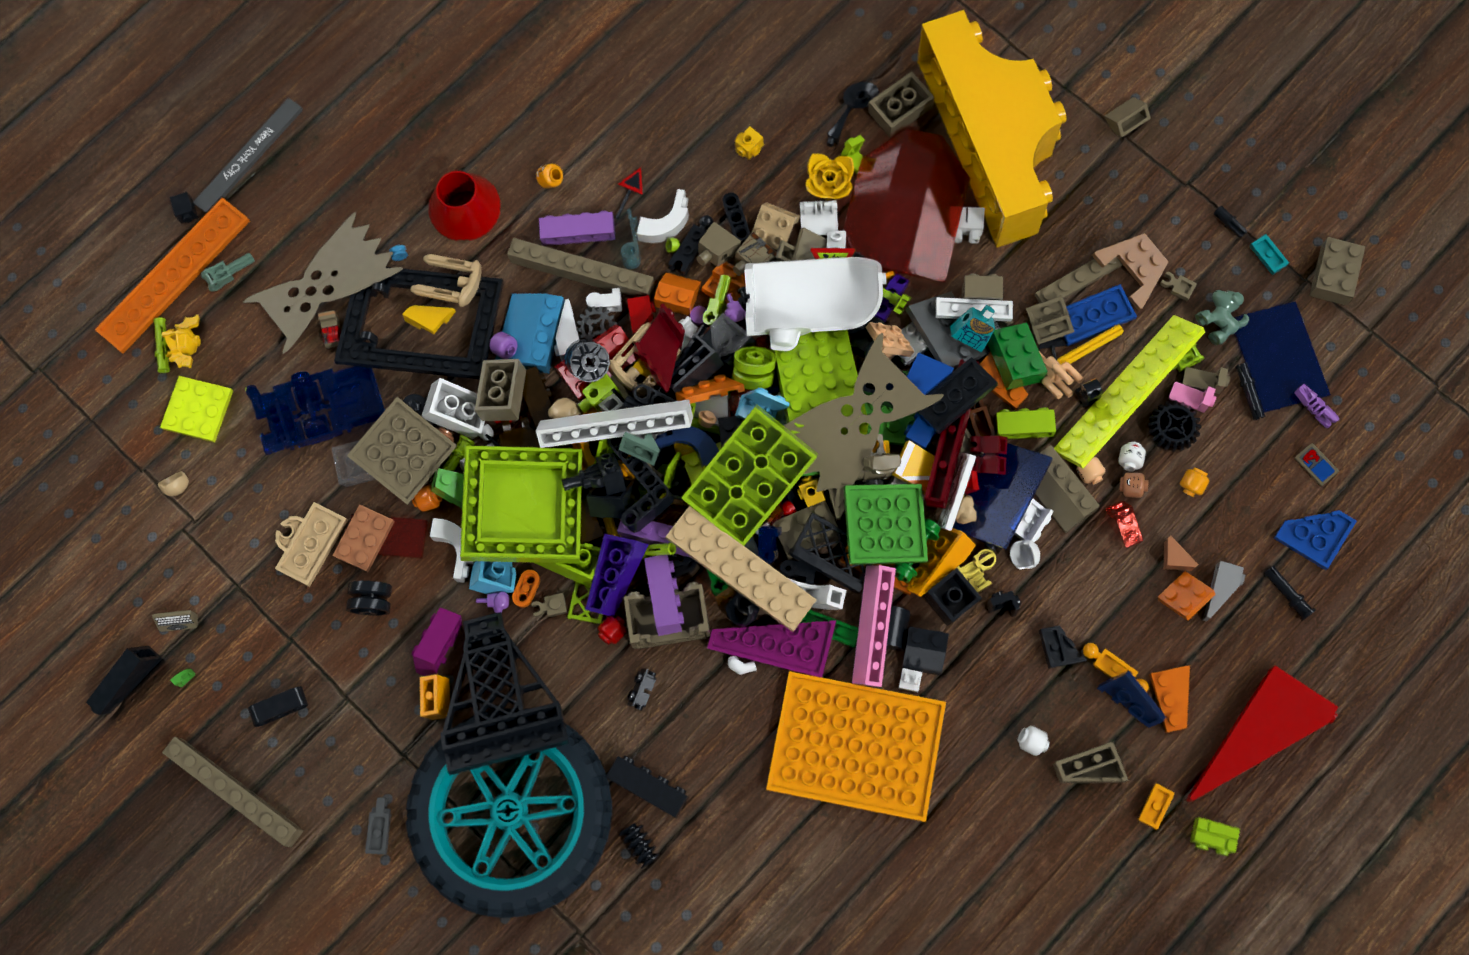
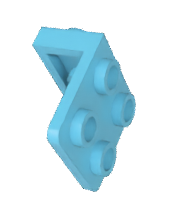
M757 388L741 396L735 416L745 420L753 408L759 405L775 418L777 412L788 408L790 403L785 401V398L782 396H773L766 389Z

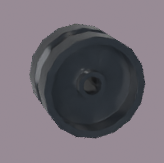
M377 581L349 582L348 594L353 598L347 600L346 611L368 616L388 615L391 603L385 599L391 597L392 586Z

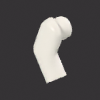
M730 656L728 658L729 668L737 674L742 675L757 670L754 661L743 663L738 660L737 656Z

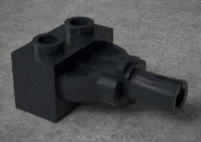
M604 453L599 457H595V464L590 465L585 470H580L576 476L561 479L564 491L580 486L584 489L604 487L607 496L626 491L623 473L615 454Z

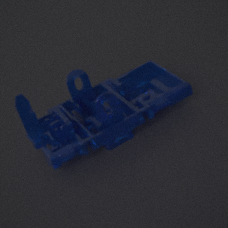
M353 366L340 369L337 372L328 369L312 375L306 371L294 373L290 377L291 381L273 386L272 392L263 394L260 393L256 385H249L245 388V392L252 402L256 419L259 420L267 417L271 433L266 435L260 434L266 455L284 450V448H290L291 451L295 450V445L301 448L327 441L336 436L343 435V430L346 429L348 433L352 432V428L366 424L365 422L377 421L385 411L373 368ZM316 380L319 381V384H320V387H321V391H322V394H323L324 401H328V400H329V403H330V404H328V405H325V404H324L323 399H322V395H321V392H320V388H319L317 382H313V381H316ZM295 400L301 410L296 415H294L293 411L297 410ZM322 408H331V411H328V415L331 421L333 431L331 429L327 415L322 414L316 416V411H319ZM310 413L311 418L304 420L303 417L301 418V421L295 420L301 417L303 414Z

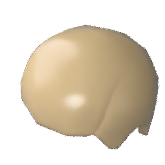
M180 471L159 482L158 486L163 494L177 496L186 490L189 480L186 474Z

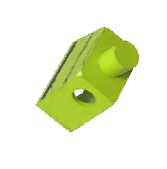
M606 373L603 378L592 382L582 391L586 398L578 403V406L584 413L592 407L599 412L601 411L599 403L613 393L618 398L622 397V394Z

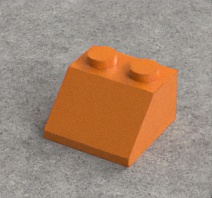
M665 273L659 281L654 296L655 307L660 308V305L664 303L672 312L690 316L696 302L701 281Z

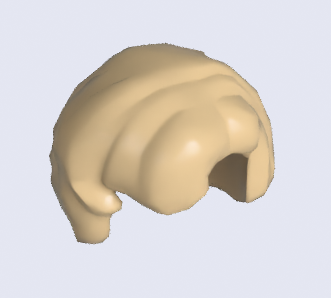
M569 398L557 399L548 409V416L552 419L581 415L578 404Z

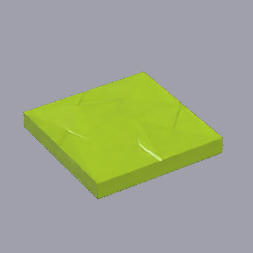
M465 446L461 561L580 563L581 486L564 491L561 479L576 476L582 470V449Z

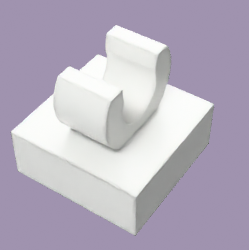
M903 668L898 689L918 693L922 672Z

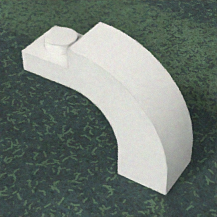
M677 190L673 209L667 216L660 219L640 218L637 230L638 241L647 243L663 242L668 238H673L684 228L689 218L688 198L685 195V190Z
M433 518L430 537L433 541L446 542L455 547L457 559L453 578L456 582L465 583V578H468L470 571L468 564L473 565L474 561H461L460 559L461 528L451 521Z
M788 578L816 599L812 608L840 610L843 608L846 590L832 585L806 584Z

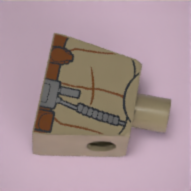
M752 232L736 252L735 262L737 264L733 267V271L740 276L745 272V264L777 262V252L755 232Z

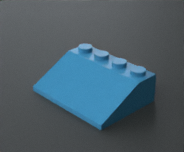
M512 294L502 332L514 337L517 340L518 346L515 354L509 359H519L527 370L536 366L539 372L543 371V373L549 374L555 352L554 345L557 344L555 338L565 302L563 297L550 294ZM496 356L495 360H502V358Z

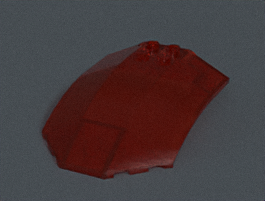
M905 129L862 157L843 231H846V248H855V252H860L864 258L878 261L883 271H893L898 274L946 283L970 177L942 135Z

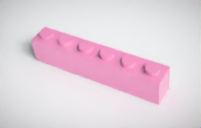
M881 565L866 566L852 684L882 687L896 568Z

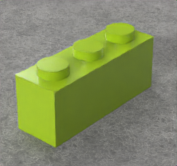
M1046 407L1034 411L1024 408L1014 412L1004 409L996 412L994 417L996 436H1004L1007 439L1054 437L1056 433L1054 410H1049Z

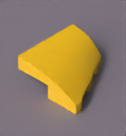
M413 305L406 309L402 315L405 322L418 329L423 328L435 334L443 323H448L456 310L447 307Z

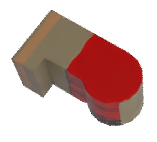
M335 310L318 313L325 347L327 349L338 347L341 335L339 315Z

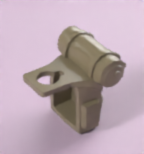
M878 434L877 441L879 445L876 453H873L872 450L870 456L863 458L864 468L856 481L865 482L871 479H888L893 476L892 472L900 467L901 457L899 454H890L884 451L882 434Z

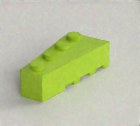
M588 543L580 544V563L535 564L591 588L601 547Z

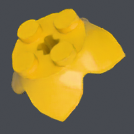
M824 154L811 155L807 169L809 178L805 184L807 191L816 197L824 198L826 201L847 196L852 190V183L850 182L854 173L852 157L838 156L831 160ZM827 178H829V179L833 178V181H827L826 179H827Z

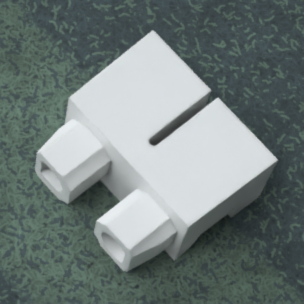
M949 207L948 234H951L952 243L962 242V235H969V243H979L984 228L985 208L968 207L966 219V207Z

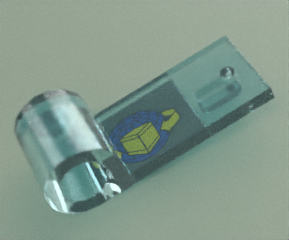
M627 209L633 242L622 246L621 257L626 268L635 269L641 263L635 227L639 225L637 216L632 218L631 209Z

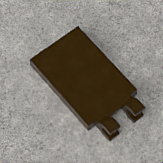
M527 415L520 416L521 428L511 429L509 420L501 421L503 434H498L501 447L540 448L536 427L530 428Z

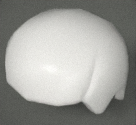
M1031 540L1017 541L1010 548V558L1016 568L1031 569L1039 564L1040 550L1037 544Z

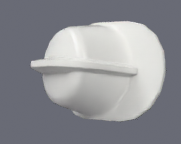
M771 327L765 329V333L770 335L771 349L776 351H790L794 349L798 344L799 337L811 332V329L808 327Z

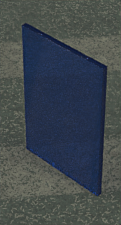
M1296 301L1247 314L1249 323L1239 328L1235 335L1245 363H1248L1251 377L1255 379L1254 385L1264 413L1300 404L1301 401L1294 392L1303 384L1317 393V397L1323 398L1331 395ZM1243 315L1234 318L1237 321L1242 320Z
M1007 443V455L999 454L1000 457H1006V475L977 473L979 490L967 494L973 499V507L977 512L976 521L967 524H959L955 521L953 525L954 529L964 532L967 536L1003 549H1007L1053 460L1050 456Z

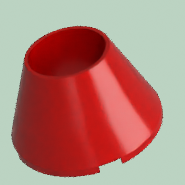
M452 171L445 174L437 183L429 200L428 212L433 226L444 237L454 241H472L484 236L494 227L500 216L501 201L496 188L486 178L464 171ZM469 191L474 193L471 200L464 205H448L449 200L459 192Z

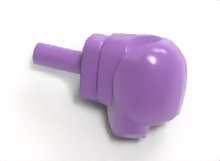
M727 294L729 303L726 305L727 309L724 310L725 317L731 322L743 320L746 317L745 310L739 301H734L731 294Z
M504 591L489 593L487 598H477L476 603H487L488 607H493L494 612L499 613L509 607V595Z

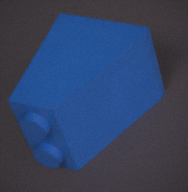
M918 352L907 378L926 395L952 374L954 368Z

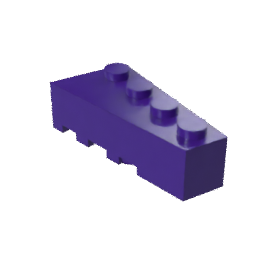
M604 534L585 610L615 616L649 544Z

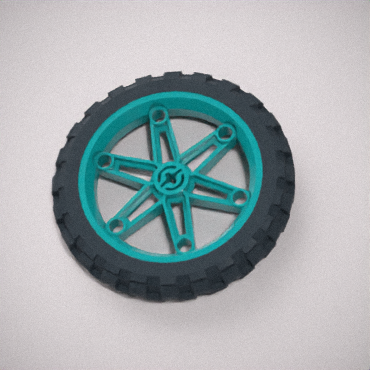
M511 708V709H503V710H505V711H507V712L510 713V711H511L513 708ZM489 710L483 715L490 718L495 710ZM475 715L463 720L462 723L454 728L452 727L451 730L476 723ZM566 723L569 744L540 751V757L535 761L531 759V754L525 755L507 786L490 765L470 770L487 802L445 810L448 793L459 773L448 774L441 738L434 746L430 747L423 757L424 759L420 767L416 769L412 779L410 794H408L407 836L410 840L411 851L416 863H418L422 870V874L450 902L465 910L489 917L511 918L532 915L557 905L568 898L570 894L588 879V876L597 866L603 855L606 842H608L611 829L612 799L610 786L606 778L607 775L595 751L577 731ZM545 755L552 759L563 771L573 796L530 797ZM527 766H530L532 770L522 796L513 791ZM483 771L489 775L502 791V794L495 799L480 774ZM572 799L574 807L571 810H566L565 802ZM557 803V809L528 814L527 804ZM509 807L514 810H519L511 812L510 816L505 813H500L507 811ZM490 809L491 819L461 820V814ZM448 813H452L453 821L447 824L445 816ZM574 813L570 834L560 852L552 859L531 821ZM523 824L538 848L535 853L516 831ZM488 826L473 868L467 865L453 848L446 827ZM498 827L505 830L492 856L489 858L486 854L495 830ZM511 837L538 869V871L513 879L489 877ZM542 856L548 858V863L545 867L539 866V858ZM481 863H486L487 871L484 874H480L478 871Z

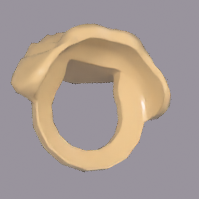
M966 495L963 498L955 519L959 524L975 522L977 519V512L974 510V502L970 495Z

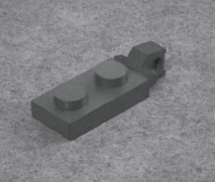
M377 797L376 808H372V811L369 813L365 850L367 854L387 855L391 809L387 808L388 798Z

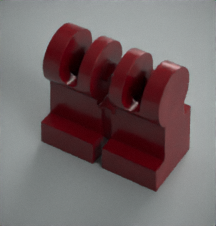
M971 436L970 442L977 443V447H970L969 452H975L976 454L985 453L983 457L976 456V466L972 470L977 471V473L1006 475V457H1000L999 454L1007 455V437Z

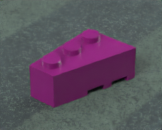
M441 607L437 613L432 615L429 628L423 631L420 644L416 645L412 651L417 674L422 676L438 675L437 671L440 664L446 663L447 658L444 656L449 647H453L462 627L461 615Z

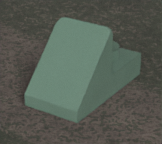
M625 432L618 449L653 466L660 451L651 433H647L645 438L641 439Z

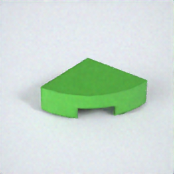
M186 669L175 675L170 681L176 686L183 687L196 673L192 669Z

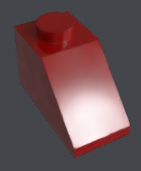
M649 295L627 299L633 335L643 324L651 323L653 320L652 312H656L655 303L650 301Z

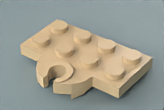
M313 502L305 518L289 516L281 525L285 528L290 527L292 533L285 537L282 532L276 530L275 542L284 551V554L275 569L310 587L348 519Z

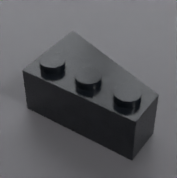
M696 333L693 334V340L689 346L684 347L682 350L683 354L680 359L675 362L669 389L674 395L676 392L682 391L684 387H692L698 385L700 381L707 380L724 365L716 351Z

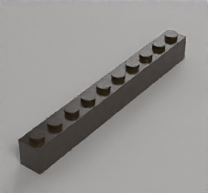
M535 366L526 370L523 396L537 429L541 420L552 419L548 416V409L552 406L550 399L553 396L550 388H545L543 382H546L543 371L539 372ZM572 444L545 448H573ZM581 487L580 540L582 544L594 545L603 541L604 534L607 531L603 522L599 523L597 517L590 516L586 497L590 489Z

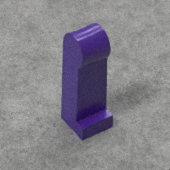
M896 273L885 289L901 296L909 280ZM883 297L881 306L874 317L886 323L894 305Z

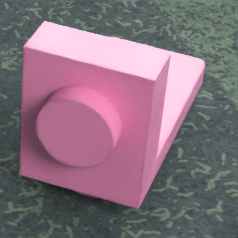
M1174 382L1168 399L1171 401L1176 400L1179 404L1184 402V406H1191L1192 409L1205 413L1208 407H1213L1216 396H1214L1216 389L1208 386L1205 392Z

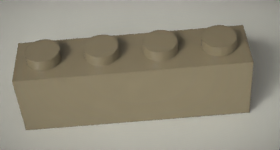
M1052 445L1036 455L1018 472L1019 476L1046 509L1054 511L1051 516L1065 533L1095 513L1100 506Z

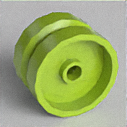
M756 346L737 350L734 354L733 380L744 384V388L749 390L769 388L773 385L775 378V354L769 349Z

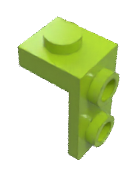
M859 135L855 138L851 137L845 142V147L840 156L852 157L854 171L865 181L875 176L877 171L859 153L865 141Z

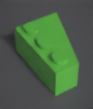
M438 468L434 473L431 492L462 508L464 474Z

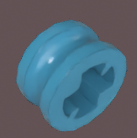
M396 245L389 250L393 252L391 258L394 261H400L408 257L404 245Z

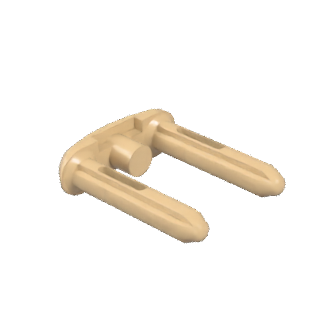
M433 254L425 255L423 260L428 265L471 274L469 278L463 276L458 278L457 285L463 288L461 293L420 284L413 285L411 292L418 296L458 303L460 307L469 304L481 280L482 270L478 260L469 262Z
M651 323L643 324L612 360L610 359L609 370L631 392L633 386L637 384L634 380L640 373L632 366L625 373L621 366L633 354L635 343L641 341ZM631 343H634L632 349L625 355V357H622V353L630 346ZM678 349L676 361L680 358V349ZM650 373L643 383L653 388L657 383L655 381L650 382L652 378ZM638 388L636 394L643 397L646 394V388Z

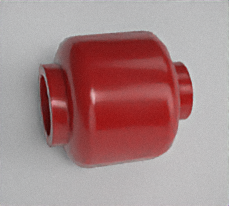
M607 616L598 626L599 633L597 635L607 645L610 643L617 644L626 634V628L624 627L626 622L619 616L616 618Z

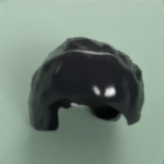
M737 591L724 605L728 619L742 627L752 624L760 610L758 606Z

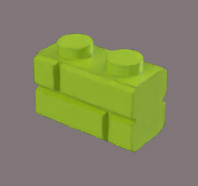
M1198 817L1194 820L1190 842L1196 844L1195 848L1208 851L1209 847L1216 849V854L1228 856L1229 853L1236 852L1240 829Z

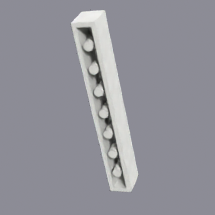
M682 400L541 420L536 429L540 448L623 437L625 432L638 435L689 428L693 420V413L690 401Z

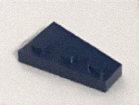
M1129 670L1099 684L1097 687L1102 693L1105 691L1111 695L1115 703L1118 704L1120 702L1128 708L1129 713L1148 728L1163 722L1166 718Z

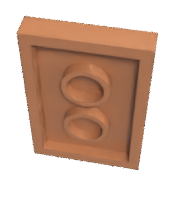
M359 504L332 556L365 572H369L395 521Z

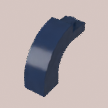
M692 426L670 430L671 435L668 436V433H663L656 436L657 439L655 440L659 449L676 443L689 445L696 451L702 468L706 467L719 452L718 447L709 435Z

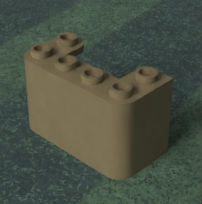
M698 582L686 584L687 587L683 588L681 592L679 589L674 590L675 595L679 594L681 602L678 612L683 613L684 624H681L682 632L658 636L651 595L649 594V597L640 595V592L628 593V596H624L631 646L634 649H641L710 637L702 584L698 585Z

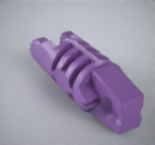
M1305 384L1294 392L1302 405L1306 406V409L1311 414H1314V417L1325 428H1329L1332 422L1336 423L1339 421L1338 415L1328 405H1325V402L1320 397H1317V393L1313 392Z

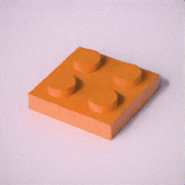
M1184 571L1158 596V600L1188 621L1216 594L1212 588Z

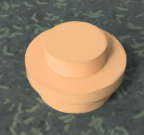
M708 410L701 411L698 415L699 424L706 428H711L717 421L714 413Z

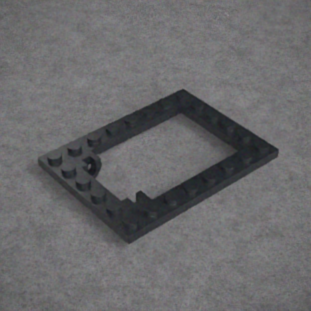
M402 269L400 272L378 283H373V285L350 296L334 362L338 365L480 379L483 360H487L489 355L490 340L493 336L504 281L501 278L481 277L479 287L474 295L480 296L467 358L377 348L378 337L372 332L363 331L371 297H377L378 291L382 292L384 298H389L391 287L411 289L413 285L420 284L461 293L463 288L458 287V278L460 276L469 278L470 276Z

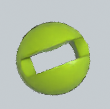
M668 238L666 240L667 252H677L681 245L680 241L676 238Z

